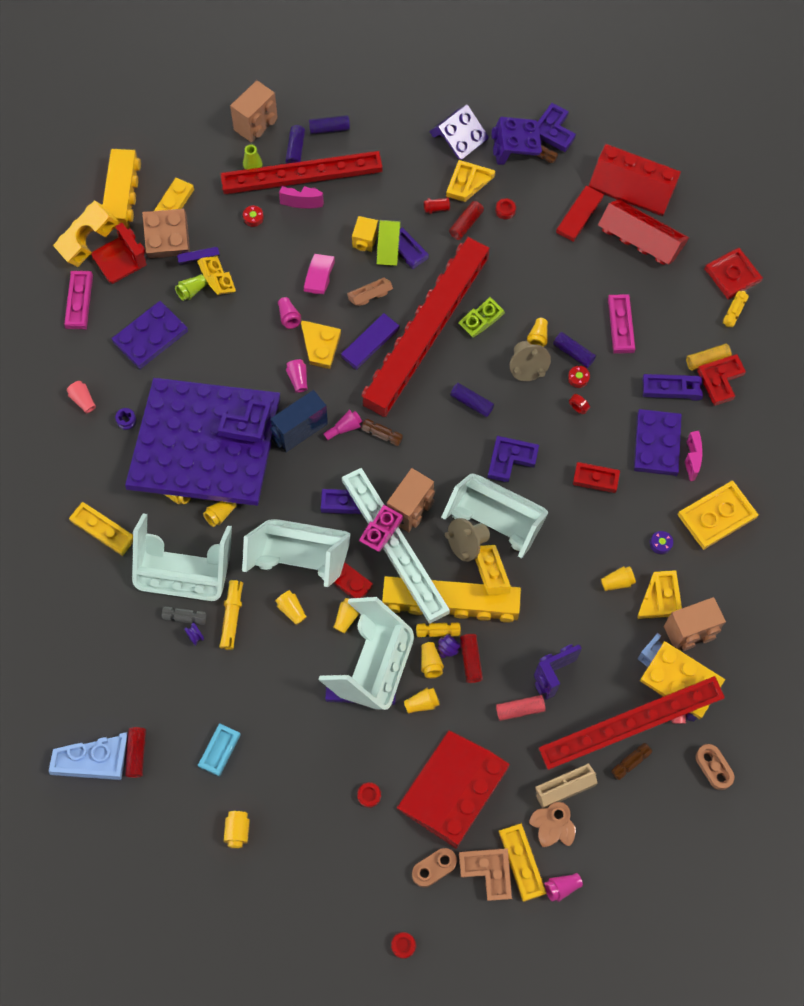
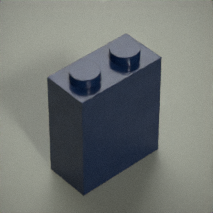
M314 390L271 418L272 427L270 429L273 433L272 440L278 448L282 447L285 452H288L328 425L327 405Z

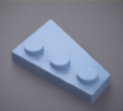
M128 732L108 739L107 737L99 738L95 742L77 743L53 749L49 767L50 775L121 780L128 744Z

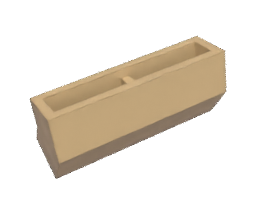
M586 764L536 786V797L541 808H547L555 802H561L597 785L596 774L592 767Z

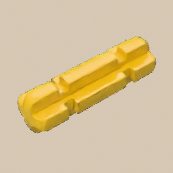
M738 291L723 319L726 327H734L745 306L744 303L749 298L745 291Z
M422 623L416 625L417 637H426V635H429V637L446 636V634L459 636L461 633L460 623H451V625H447V623H430L429 625Z

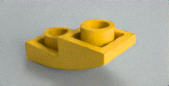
M218 256L204 257L197 261L206 281L217 295L236 292L229 272H223Z

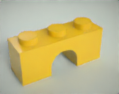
M94 200L92 204L86 207L81 216L73 221L70 228L58 238V241L53 246L67 262L79 267L92 253L86 245L87 236L95 231L107 237L115 226L119 224V221L105 206Z

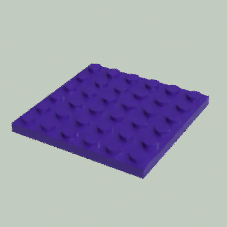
M153 378L125 484L126 490L258 506L273 436L270 429L272 427L271 418L278 412L280 393ZM250 399L271 403V411L261 443L218 436V427L223 413L244 417Z

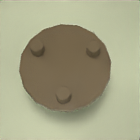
M527 341L519 342L514 347V355L509 363L510 371L514 378L520 381L536 380L539 377L545 376V372L551 363V356L547 349L541 345H531Z
M457 518L451 521L445 537L448 539L455 555L462 561L469 562L477 558L480 552V544L489 540L490 533L487 526L483 523L473 526L468 520Z

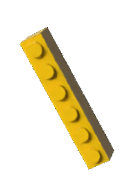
M385 576L382 602L394 613L409 611L413 615H422V611L402 578ZM431 580L450 609L448 615H455L459 619H466L468 616L477 617V619L483 621L494 618L506 623L518 620L520 587H511L510 594L487 595L484 584Z

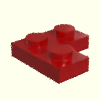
M738 354L701 365L697 369L714 406L734 400L735 394L728 381L742 377L746 373Z

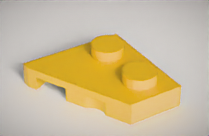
M459 160L448 186L446 197L466 202L494 178L495 170Z
M302 320L301 327L310 365L331 369L341 329Z
M676 571L653 573L638 613V619L669 617L672 612L682 609Z

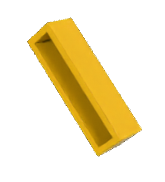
M111 149L103 206L119 221V224L123 222L128 229L134 217L132 205L136 203L134 189L138 187L137 171H140L141 161L140 158H137L135 150Z

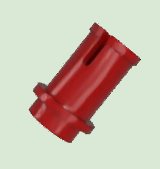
M448 197L434 200L428 198L424 201L425 213L432 214V212L450 210Z

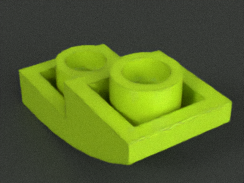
M380 220L377 264L397 266L400 221Z
M489 297L476 310L473 308L458 323L474 338L502 317L505 311Z

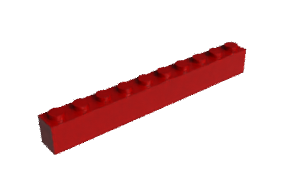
M469 237L464 244L460 243L456 251L457 255L454 259L451 258L448 261L445 273H441L438 276L436 286L427 293L424 305H419L415 313L416 317L413 321L410 320L407 323L404 335L397 338L393 352L386 355L381 370H376L372 378L373 382L370 386L367 385L361 395L364 407L383 417L387 416L487 262L489 247Z

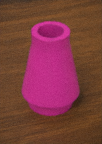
M288 297L281 298L278 301L282 325L288 329L297 327L301 322L300 313Z
M301 359L288 362L286 364V372L295 388V392L307 391L306 364Z
M575 873L549 878V881L544 886L548 898L552 902L555 900L560 902L572 892L581 888L583 883L580 875Z

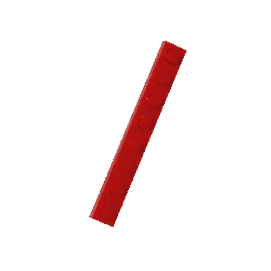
M379 151L220 174L223 193L231 194L382 172L383 167Z
M713 676L539 747V750L549 770L722 700L725 697L716 676Z

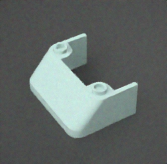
M469 474L455 486L441 518L446 519L452 514L454 519L464 518L470 520L472 518L510 537L511 547L520 551L518 557L522 558L530 549L548 515V511L542 506L484 477Z
M143 513L133 530L132 582L134 586L146 592L207 601L219 599L223 592L230 559L232 526H227L220 544L212 545L209 548L207 558L164 552L163 540L157 535L147 534V514Z
M278 519L267 520L244 536L242 571L247 572L255 565L265 570L272 569V566L278 563L318 570V575L324 580V587H329L341 575L350 544V533Z
M352 598L348 600V603L361 614L358 630L360 635L366 639L352 677L349 675L320 676L318 680L340 698L377 710H386L392 704L413 644L414 634L411 627L379 598Z

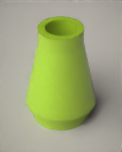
M247 145L243 158L244 169L262 167L263 162L256 146Z
M200 274L196 277L179 281L178 285L175 286V290L181 300H190L207 285V281Z

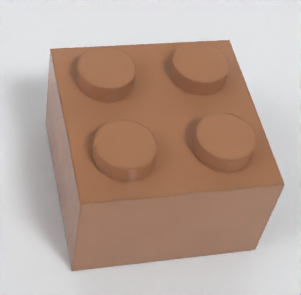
M255 81L230 105L234 131L251 143L256 138L261 137L264 130L273 125L278 118L275 92L259 81Z
M185 209L142 212L146 254L149 258L172 257L190 252Z
M413 468L410 469L387 502V507L402 514L404 517L399 527L410 532L412 527L416 528L420 524L422 513L424 510L428 511L434 503V481Z
M713 597L672 612L664 628L672 646L686 651L696 646L695 643L703 641V643H708L716 639V635L721 632V628L726 621Z

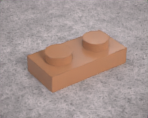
M381 278L347 293V296L354 305L361 306L367 304L369 299L387 295V291L392 290L393 287L391 281Z

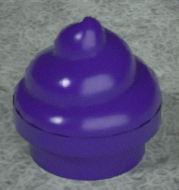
M446 634L445 637H441L438 641V654L440 658L452 657L457 655L461 645L453 637Z

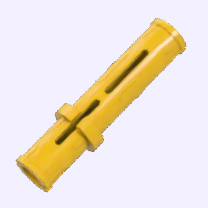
M237 580L229 581L227 600H224L225 615L219 645L221 649H234L239 609L242 608L240 600L243 582L241 581L239 584Z

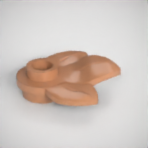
M555 802L548 808L537 809L532 814L529 824L539 827L538 838L542 847L550 846L557 842L558 839L567 846H570L574 841L575 826L570 820L571 812L565 803ZM556 810L563 811V817L560 819L556 818L554 812Z

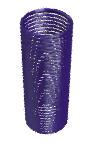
M346 115L309 119L310 134H317L319 131L320 133H324V131L327 133L329 131L350 130L349 117Z
M294 125L290 128L286 155L287 164L289 161L290 163L301 162L305 129L300 126V129L299 125Z
M563 332L559 333L553 342V345L586 368L596 358L595 354Z
M456 383L450 393L451 397L485 417L491 413L494 407V403L459 383Z

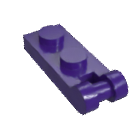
M643 374V397L688 398L694 401L703 398V391L700 390L702 385V378L700 376ZM687 385H690L692 389H687Z

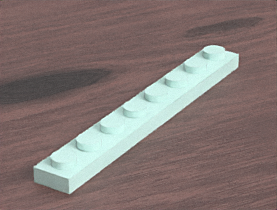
M362 468L343 476L342 482L369 525L370 522L374 521L384 503ZM397 527L383 549L430 624L448 615L450 609L399 527Z

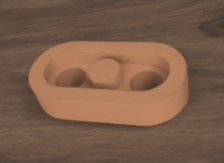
M711 744L703 745L696 753L698 765L715 789L725 790L729 788L734 782L732 769L716 746ZM704 755H710L711 761H706ZM717 775H722L724 782H719Z
M442 848L416 864L412 871L414 883L419 887H429L451 873L457 864L455 853L450 849ZM441 857H448L449 863L443 865L440 862ZM427 870L429 872V876L427 878H422L420 876V871Z

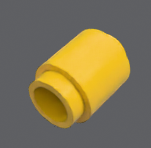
M230 811L228 813V817L225 819L224 842L228 843V847L242 848L243 844L248 843L250 819L247 818L248 813L242 811Z

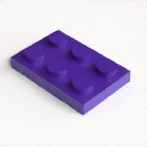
M159 301L111 339L141 369L186 334L188 328Z
M638 410L634 471L678 475L682 414Z

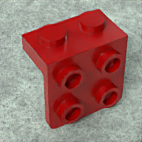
M123 222L115 226L118 234L117 239L91 253L92 258L111 284L147 265L144 257L146 251L141 243L137 244L132 229H127Z

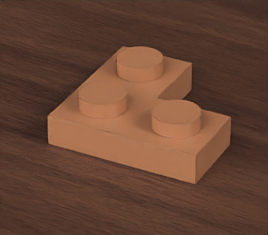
M508 849L459 852L461 877H486L487 901L512 899Z

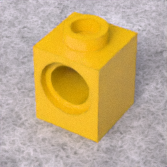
M358 216L352 234L353 248L372 252L378 234V220Z

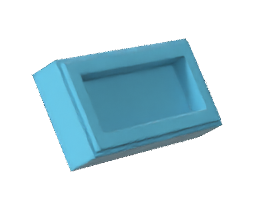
M219 723L198 767L220 777L241 733Z

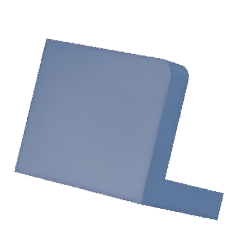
M658 633L638 657V660L647 667H649L662 646V643L659 642L661 635Z

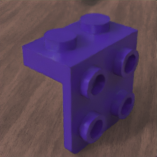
M500 117L496 126L492 128L491 137L494 139L495 144L493 154L496 156L497 164L505 165L510 153L540 155L542 152L539 126L536 120Z
M570 644L560 650L561 653L555 656L548 654L539 660L540 663L534 673V678L537 681L535 686L539 694L544 695L546 700L554 697L560 686L554 671L575 662L582 650L580 645L573 646Z

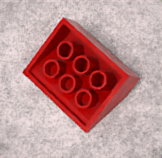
M449 730L397 809L457 849L508 771L510 764L491 751Z

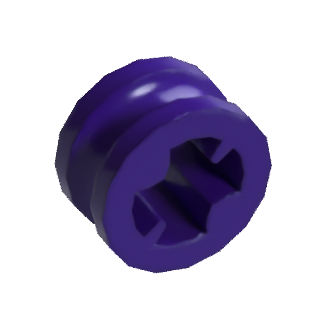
M122 408L117 411L115 419L121 429L129 430L135 426L136 417L131 409ZM127 416L129 421L125 422L122 417Z
M194 622L190 628H184L194 646L197 645V641L205 640Z

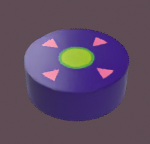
M665 531L654 533L650 540V547L657 554H666L673 546L672 536Z

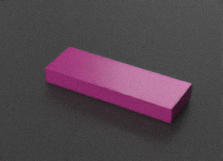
M71 271L64 324L66 329H87L93 280L92 271Z
M629 294L609 295L608 307L613 354L634 353L636 349Z

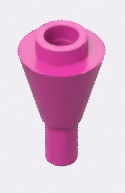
M349 409L333 428L323 434L327 440H330L339 433L342 434L361 428L359 423L362 420L356 411L352 413Z

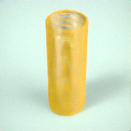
M723 344L688 355L686 358L687 365L693 371L701 365L723 359V357H729V354L731 356V349L728 344Z

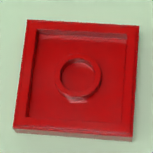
M740 248L710 262L704 268L727 299L736 296L738 291H745L763 279Z

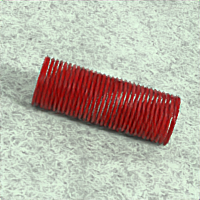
M472 201L449 229L452 237L455 239L458 237V240H461L483 213L484 208L479 202Z
M463 635L460 637L466 682L482 681L483 676L477 635Z
M131 727L128 730L125 776L137 778L143 776L146 729Z

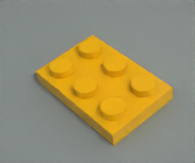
M733 480L678 513L679 518L703 550L759 516Z
M664 641L640 679V682L662 696H666L713 676H716L721 687L725 679ZM710 704L694 710L690 714L701 719Z

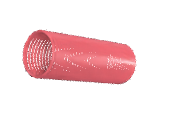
M539 695L532 698L499 703L496 705L499 720L503 721L545 712V703L543 696Z

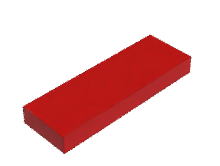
M586 185L558 226L556 233L574 242L602 201L604 194Z

